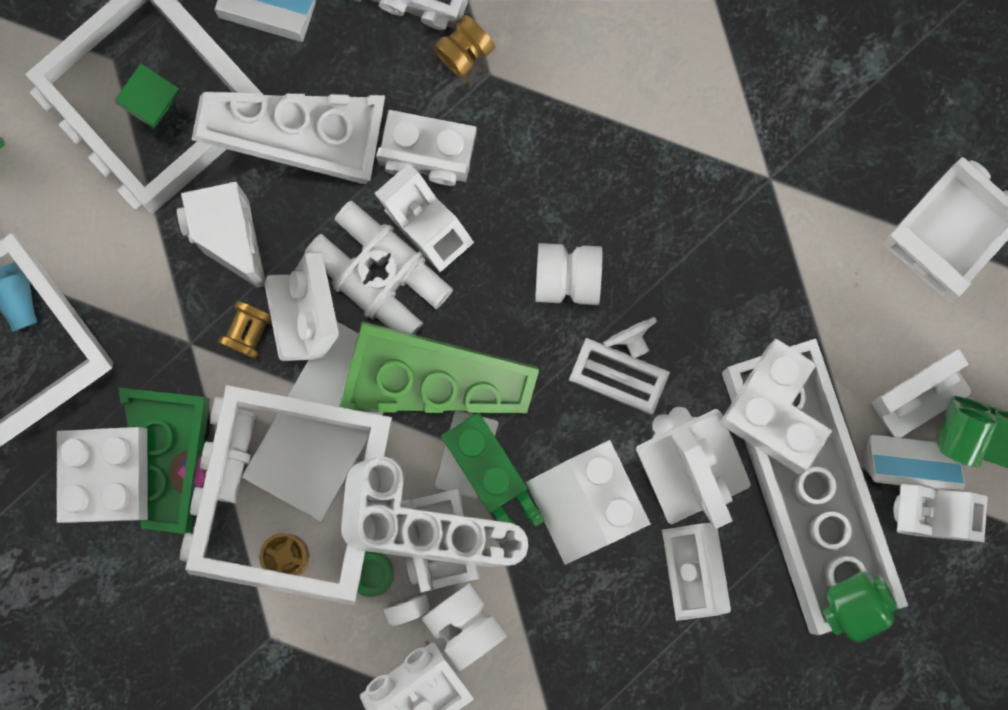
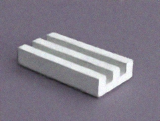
M586 338L569 381L653 415L670 372L637 358H632V356L610 347L605 348L603 344ZM590 351L657 378L655 386L587 359ZM583 368L649 394L651 395L649 401L647 402L581 374Z

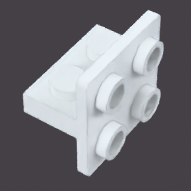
M714 409L644 442L636 448L669 524H674L703 510L715 529L732 522L726 504L732 502L731 496L748 489L751 485L729 430L719 424L723 415L718 409Z

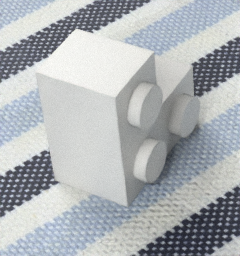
M775 339L764 351L719 424L797 474L806 472L832 432L831 429L792 405L817 364L778 339Z

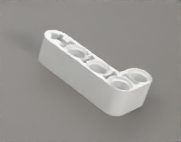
M377 457L361 461L353 465L348 472L341 532L345 542L351 548L361 551L484 567L515 565L522 561L527 553L528 538L525 532L515 524L400 508L403 474L399 465L392 459ZM371 469H374L381 479V485L377 492L368 483V475ZM367 516L372 518L376 525V532L371 540L363 531V522ZM411 522L419 530L420 537L416 545L411 543L408 538V528ZM455 528L462 536V545L459 550L455 549L452 544V533ZM495 539L496 542L502 543V548L484 546L486 540Z

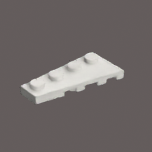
M204 92L199 99L192 140L366 184L371 180L385 96L349 97V95L333 94L329 96H305V94L276 96L263 95V93Z

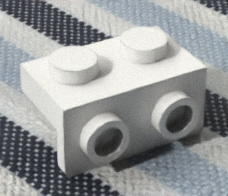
M460 489L401 501L402 508L466 517ZM411 522L408 528V538L411 543L416 545L420 537L419 530ZM455 528L452 533V544L455 549L459 550L462 545V536ZM415 557L406 558L410 581L412 585L419 584L421 592L480 579L476 565Z

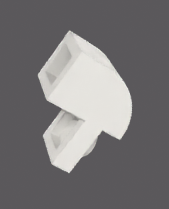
M407 164L374 193L385 207L384 211L401 232L440 272L474 243L457 217L435 197L419 172L410 164Z
M901 484L900 495L896 497L894 503V518L898 522L897 533L984 542L988 496L973 492L935 490L920 485Z

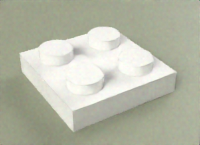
M127 427L57 431V523L148 520L147 428Z

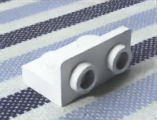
M389 110L381 147H378L376 157L379 165L385 166V172L396 175L407 164H410L419 173L429 175L430 181L437 184L454 186L456 180L467 181L477 129L475 126Z
M305 253L296 269L290 275H269L264 282L278 357L282 361L323 359L339 336L323 254Z
M958 349L870 403L891 436L901 438L946 410L952 396L965 398L971 394L970 387L959 372L969 364Z
M435 642L412 651L405 658L403 664L387 675L376 677L360 695L365 710H460L474 700L470 691L449 665Z

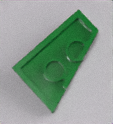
M118 387L120 402L125 407L128 427L147 428L148 520H140L141 529L191 534L194 515H190L198 455L199 451L203 452L210 399L200 396ZM188 450L182 493H180L171 483L169 475L170 466L177 455Z

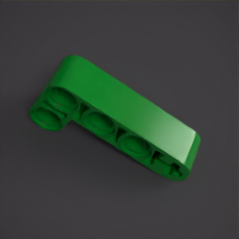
M952 396L935 438L940 452L944 456L967 466L980 467L982 460L1008 468V412L968 398Z

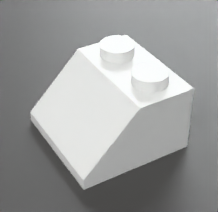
M237 182L181 193L184 207L177 208V216L183 236L188 235L190 243H195L204 254L257 288L265 286V277L249 200Z
M610 440L526 482L564 565L650 525Z

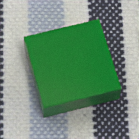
M140 64L116 97L115 102L155 129L179 95L180 90L157 73Z

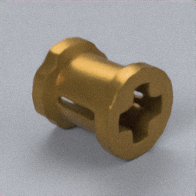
M237 301L234 306L237 313L227 335L221 336L218 343L240 354L256 359L258 352L255 348L266 324H272L271 315ZM251 321V325L245 336V339L242 340L241 336L247 325V322Z

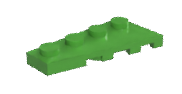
M362 321L339 407L351 410H378V412L424 411L425 413H443V411H468V413H527L539 368Z

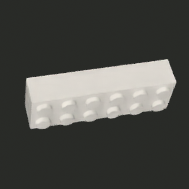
M813 339L790 347L817 364L792 405L832 430L813 463L806 472L797 474L746 440L745 443L810 634L821 635L832 631L823 613L824 609L830 607L827 599L829 588L858 572H868L874 578L881 575L890 588L899 609L908 606L817 340ZM761 356L729 366L722 372L731 402L739 393Z

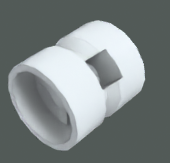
M538 243L535 302L561 303L565 295H570L574 303L599 305L602 278V246L582 245L581 247H576L572 254H568L563 244Z
M470 583L421 618L436 639H445L447 645L444 651L459 672L507 637L493 615H483L484 603Z

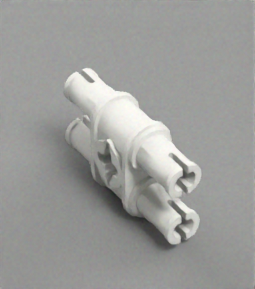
M351 200L338 212L335 221L363 245L360 255L357 258L350 259L322 234L318 235L310 243L304 253L323 254L326 274L333 279L332 285L334 290L337 292L341 290L365 312L364 316L366 318H371L372 320L378 318L390 329L415 335L422 327L423 322L395 298V291L398 287L407 284L435 309H438L453 292V288L424 264L426 258H424V254L421 251L417 253L393 232L394 227L387 224L380 225ZM387 262L388 264L385 269L389 276L385 280L376 277L373 281H369L373 275L369 267L373 263L382 266Z

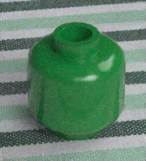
M862 571L829 588L827 599L830 607L824 609L823 613L836 636L844 632L851 641L863 642L890 628L894 623L893 612L898 610L899 607L881 575L874 578L868 572Z

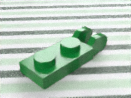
M480 413L474 414L441 435L442 440L489 514L493 512L499 522L515 524L511 518H508L501 506L517 497L530 523L537 527L544 522L539 511L526 493L528 488Z

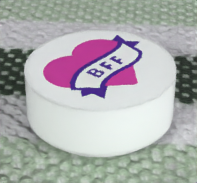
M422 592L395 601L385 606L383 611L388 624L395 626L430 612L431 605L426 592Z

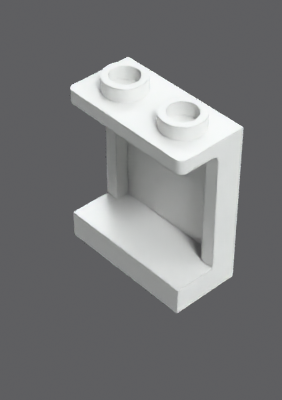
M963 157L943 175L882 242L889 251L948 303L963 294L972 284L970 281L1008 240V191L1004 190L1002 192L990 181L991 176L982 165L973 160L968 162Z

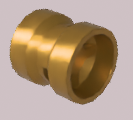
M465 15L456 23L455 32L449 37L443 36L433 45V49L443 63L454 74L463 79L473 70V63L478 58H486L495 49V44L476 21Z
M280 533L271 536L264 542L260 550L259 559L261 567L265 570L299 576L309 565L310 553L308 546L301 538L296 535Z

